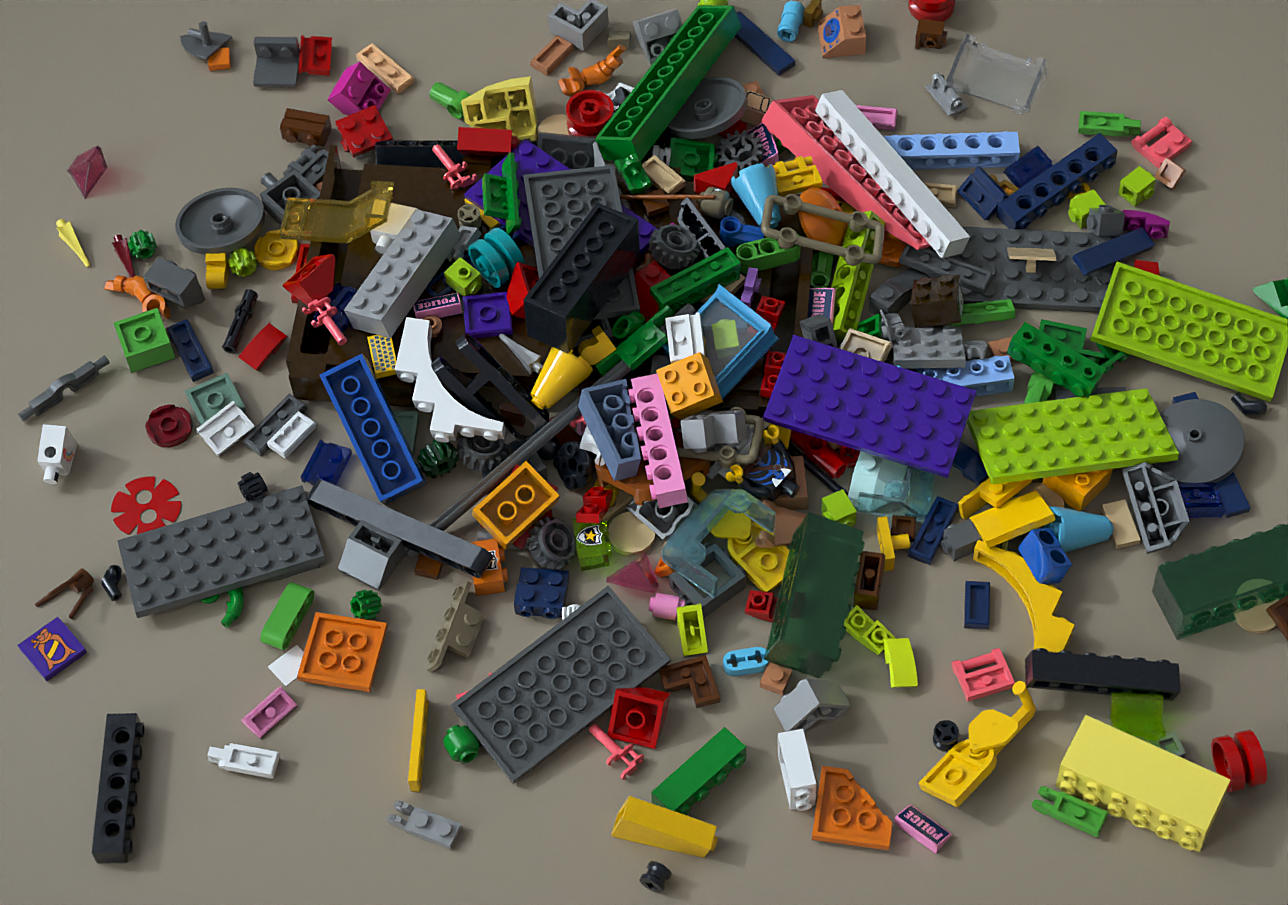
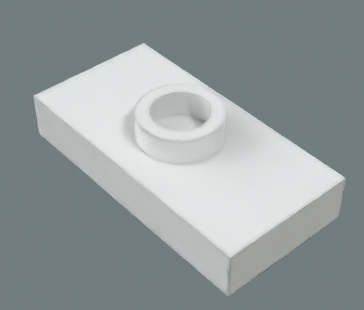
M298 411L267 442V445L286 459L317 427L316 423Z

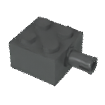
M292 170L280 180H277L270 172L262 176L261 184L267 188L260 193L264 210L286 231L293 235L315 219L320 191L297 170Z

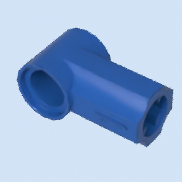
M725 217L721 221L719 240L724 246L732 247L736 244H744L764 239L765 237L760 227L741 224L740 220L735 217Z

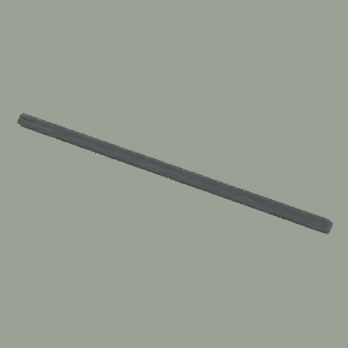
M686 304L672 317L687 314L689 316L694 315L696 310L691 304ZM665 322L659 329L667 336ZM621 360L591 387L619 381L631 369ZM580 396L435 519L430 526L442 531L446 530L509 476L517 464L519 466L580 415L581 412L578 408ZM404 547V552L409 558H413L418 554V552Z

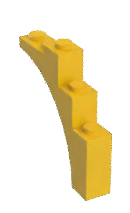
M978 540L974 547L973 560L992 569L1004 578L1018 593L1027 608L1032 622L1034 649L1044 648L1049 652L1065 651L1073 636L1075 624L1070 623L1065 618L1055 617L1061 603L1063 591L1058 590L1053 585L1040 584L1035 579L1024 558L1016 552L1006 551L996 546L987 548L983 541Z

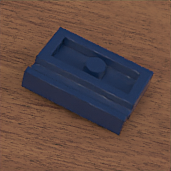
M977 166L975 172L968 176L957 191L984 220L989 221L997 212L998 204L1009 196L982 167Z

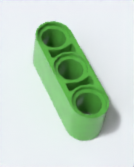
M769 237L741 244L736 250V257L741 262L740 272L745 274L748 273L749 267L761 271L793 263L801 255V246L794 244L789 249H783L779 246L776 239Z
M290 582L263 627L260 641L280 650H286L312 605L315 595L314 590Z

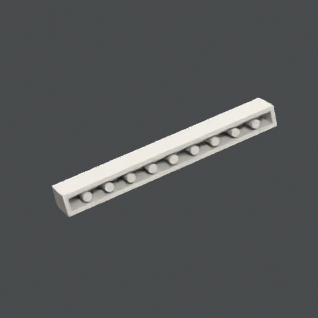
M839 90L822 94L815 112L941 258L963 253L970 238L968 233L845 92Z

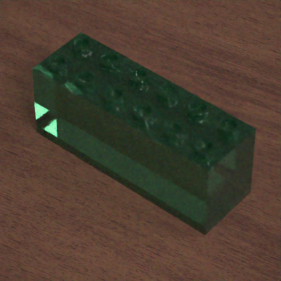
M811 512L806 515L793 532L764 660L816 678H820L826 671L829 672L833 662L839 660L842 651L839 643L846 633L844 620L847 619L851 610V605L848 604L849 597H852L856 587L853 579L860 568V562H857L858 556L861 555L865 542L862 541L864 531Z
M1279 524L1265 532H1255L1250 537L1241 540L1238 538L1233 539L1226 545L1212 546L1204 552L1198 554L1191 553L1174 562L1166 561L1157 567L1152 593L1177 640L1236 621L1235 613L1249 610L1264 603L1273 602L1276 599L1280 600L1288 595V524Z

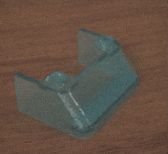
M907 466L906 480L889 481L885 486L884 495L859 492L857 512L892 517V515L917 517L916 521L924 520L931 508L935 474Z
M714 489L709 492L663 544L661 549V558L665 564L712 598L717 596L718 578L700 566L706 557V549L700 542L726 512L731 510L734 513H743L770 533L774 530L776 512L742 489Z

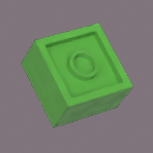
M158 308L114 322L131 373L175 358Z

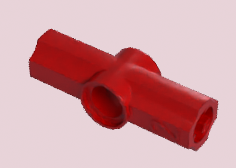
M791 430L790 441L801 449L805 456L813 463L818 464L832 478H839L844 474L849 466V462L831 448L826 440Z

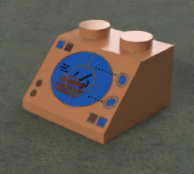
M860 5L840 6L817 23L822 58L865 54L866 34Z

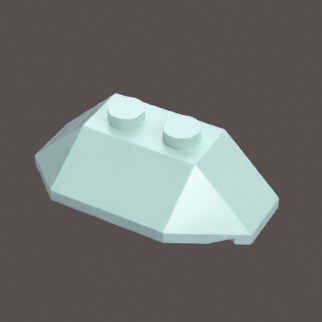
M860 451L848 495L854 508L870 513L876 507L900 494L908 466Z

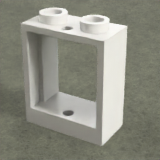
M803 729L778 733V759L790 810L804 811L810 809L812 806H816V781Z

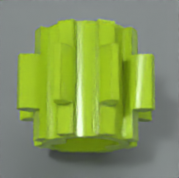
M241 247L230 254L228 261L233 274L236 273L244 278L256 271L257 262L253 251L249 252L248 249Z

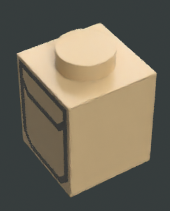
M746 90L748 105L745 113L739 120L758 126L762 123L761 120L770 107L772 98Z

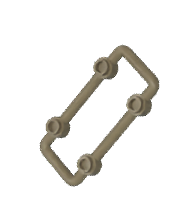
M788 194L785 197L770 195L764 203L761 231L766 237L776 239L779 246L783 249H789L795 244L844 257L846 263L850 266H856L861 262L876 264L882 258L884 227L880 222L868 219V216L861 211L848 214L802 202L801 198L795 194ZM773 205L782 206L783 211L788 215H794L799 211L849 223L850 229L854 232H861L865 228L875 230L873 255L865 253L858 245H850L848 248L798 236L796 231L791 228H782L780 231L771 229Z
M666 401V406H667V410H668V414H669V419L672 420V419L675 418V416H673V415L670 413V410H669V407H668V404H667V401ZM733 407V408H731L730 410H743V409L740 408V407ZM744 411L745 425H755L748 455L737 454L736 450L730 446L723 447L719 452L705 451L694 453L693 449L676 447L678 457L719 461L723 468H730L737 463L751 464L758 456L764 430V421L761 417L747 415ZM635 422L634 431L637 435L639 451L642 453L641 446H645V443L639 442L638 432L636 428L640 427L641 424L640 422Z

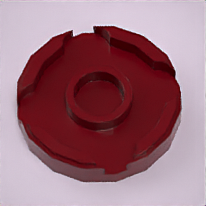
M172 404L160 406L152 411L149 415L150 418L145 424L148 438L152 443L167 448L178 446L185 442L193 429L192 419L188 411L183 407H175Z

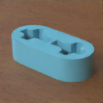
M762 647L730 651L723 658V669L730 676L763 672L770 662V655ZM760 656L762 663H757L755 657ZM731 660H736V663H738L737 667H733Z

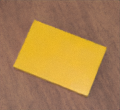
M1037 490L1008 501L997 509L993 507L969 517L987 548L1056 521L1053 512Z

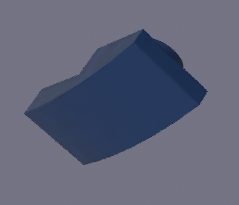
M960 441L952 466L961 470L963 477L980 485L989 477L980 454Z

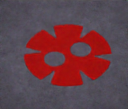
M152 476L141 477L125 484V487L131 495L118 491L112 501L111 512H125L113 519L115 525L126 534H130L138 525L137 534L166 526L161 518L174 522L179 515L181 501L167 500L179 494L175 486L169 481L162 479L154 489L155 477ZM141 490H148L152 494V499L146 504H140L135 499L136 494ZM146 509H152L157 514L156 519L151 523H143L140 520V514Z

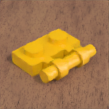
M799 156L795 157L792 161H779L773 165L776 172L778 196L785 197L788 194L802 193L812 187L822 188L823 181L816 165H813L811 156L804 158Z

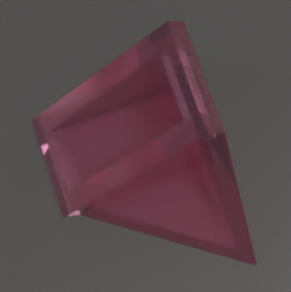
M97 145L77 155L67 170L85 199L107 169L102 149Z
M646 552L608 576L606 580L607 583L654 593L659 587Z

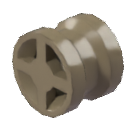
M466 204L460 207L457 213L459 226L480 229L482 220L479 208L473 204Z

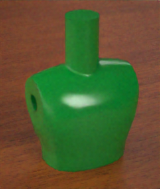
M636 311L620 317L613 325L612 334L616 338L625 341L639 327L646 323L645 317Z

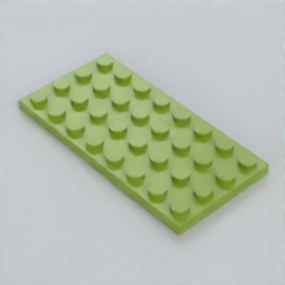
M1116 262L1090 341L1271 402L1288 348V319Z
M1147 388L1090 395L1089 397L1082 396L971 410L966 422L992 484L1129 467L1144 462L1152 464L1178 460L1179 455Z

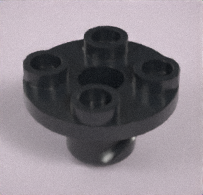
M578 441L564 443L560 447L558 454L553 458L554 467L558 470L559 476L567 489L585 487L590 482L593 472L596 471L595 459L597 455L591 451L580 449L581 443Z

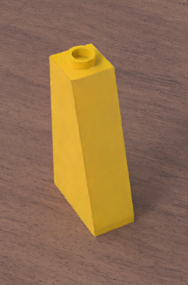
M632 796L627 798L617 813L611 834L615 838L702 858L710 850L714 851L718 836H715L717 826Z

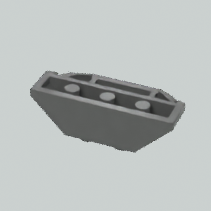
M1146 462L1122 469L1147 554L1172 547L1190 524L1177 480L1153 468Z

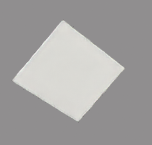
M296 645L269 665L268 668L287 686L297 678L304 652Z

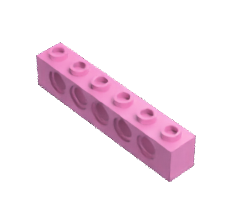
M658 374L631 379L633 389H628L631 404L636 403L637 406L632 408L635 422H640L641 424L640 427H636L639 442H645V446H641L643 460H649V465H646L645 469L648 480L653 479L654 485H649L652 500L657 499L659 508L687 503L685 484L664 392Z

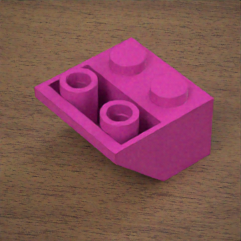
M358 62L345 69L327 100L345 115H351L373 105L379 111L391 89L366 66Z

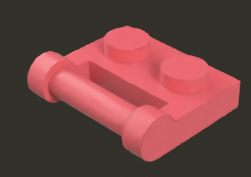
M1163 117L1151 130L1141 137L1137 136L1132 140V146L1158 169L1165 158L1173 160L1188 149L1192 143V140L1178 130L1168 117ZM1161 132L1167 133L1150 147L1146 145V143Z
M1000 648L992 649L991 653L965 661L956 660L951 662L952 670L955 676H957L967 702L1011 689L1015 684ZM994 662L996 664L971 673H965L966 670Z

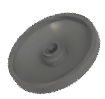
M726 77L703 78L665 129L670 134L685 139L704 138L728 129L743 116L747 109L748 99L744 87L736 80Z
M220 188L205 192L189 201L179 212L175 222V229L181 244L192 252L204 255L227 253L243 247L259 234L265 222V213L261 201L255 194L240 188Z
M1191 399L1175 403L1160 413L1179 455L1178 460L1152 463L1154 468L1176 479L1178 485L1198 488L1216 484L1231 475L1240 464L1245 449L1243 428L1238 418L1223 405L1209 400Z

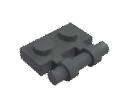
M313 144L309 149L305 148L296 161H292L287 165L288 168L283 172V175L285 176L295 169L315 186L323 182L329 152L322 149L316 154L319 149Z

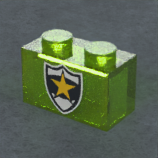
M576 517L572 518L581 571L610 566L608 557L613 556L611 543L605 542V536H609L607 521H601L600 523H576Z

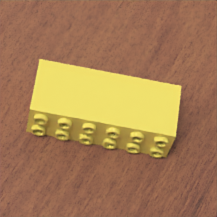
M1085 715L1060 764L1056 787L1062 792L1075 795L1093 806L1106 809L1115 817H1123L1130 820L1139 828H1147L1154 831L1163 839H1171L1178 842L1187 850L1200 852L1224 801L1230 779Z

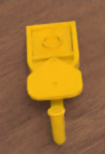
M700 472L692 475L690 494L705 509L702 517L703 525L713 536L728 538L727 552L731 560L744 569L747 577L760 591L772 592L802 568L803 563L786 546L760 548L755 545V539L759 537L761 531H767L771 535H773V532L761 523L751 522V507L741 496L730 493L715 503L701 488L705 483V476Z
M1018 681L1012 688L1013 693L1018 695L1022 702V706L1012 717L992 709L978 714L968 726L969 739L953 746L918 783L921 790L957 808L993 771L997 763L998 753L1033 718L1036 712L1035 704L1025 682Z

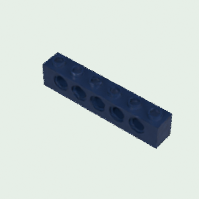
M1100 133L1000 202L997 206L996 217L1008 229H1026L1036 218L1045 216L1053 206H1059L1063 203L1065 198L1069 196V193L1076 194L1084 183L1093 182L1100 173L1110 170L1116 164L1118 150Z

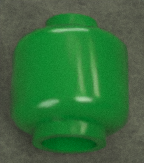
M454 725L450 727L443 739L445 749L455 762L468 763L478 756L480 742L468 726Z

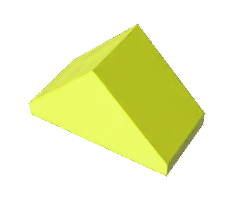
M701 604L677 607V625L683 656L708 652Z

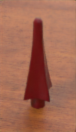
M121 234L115 235L113 237L115 242H112L115 248L114 251L129 277H134L135 273L127 238L123 239Z

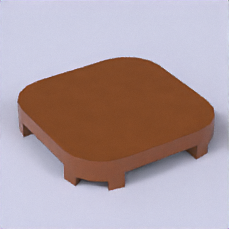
M673 429L676 447L684 448L682 433ZM641 452L637 475L634 477L614 481L606 464L600 466L601 460L599 465L595 463L598 482L602 487L611 484L633 495L635 504L641 506L644 505V501H653L649 485H654L653 479L648 480L645 466L649 465V460L644 461ZM678 457L684 481L691 478L696 472H700L704 476L710 473L709 466L711 460Z

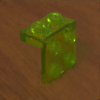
M1111 693L1110 725L1132 736L1144 737L1145 740L1158 741L1159 738L1166 737V730L1162 723L1163 695Z

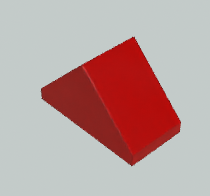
M737 162L695 174L694 191L700 194L705 192L708 187H716L728 191L730 194L733 188L731 179L733 176L735 179L738 178Z

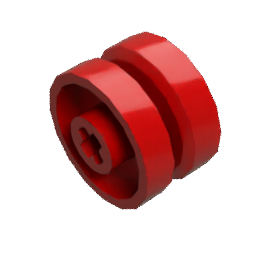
M909 0L908 9L911 15L918 21L919 19L943 22L953 14L955 0Z
M584 90L573 95L566 104L568 134L596 138L614 115V104L611 98L597 90Z
M1249 729L1234 733L1233 739L1229 735L1212 739L1211 753L1215 771L1217 774L1230 779L1227 789L1228 793L1242 790L1245 783L1249 787L1266 783V761L1259 740L1253 731Z

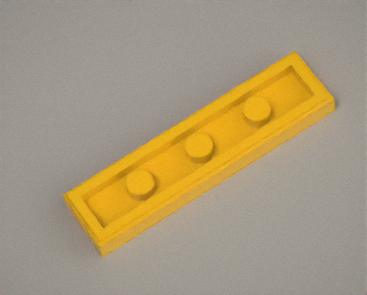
M425 689L416 690L408 774L410 790L418 792L421 790L429 699Z

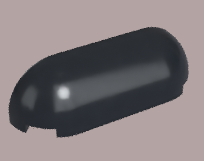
M688 197L685 198L681 203L682 207L677 219L680 226L688 229L696 237L697 243L700 244L698 249L704 259L725 249V246Z

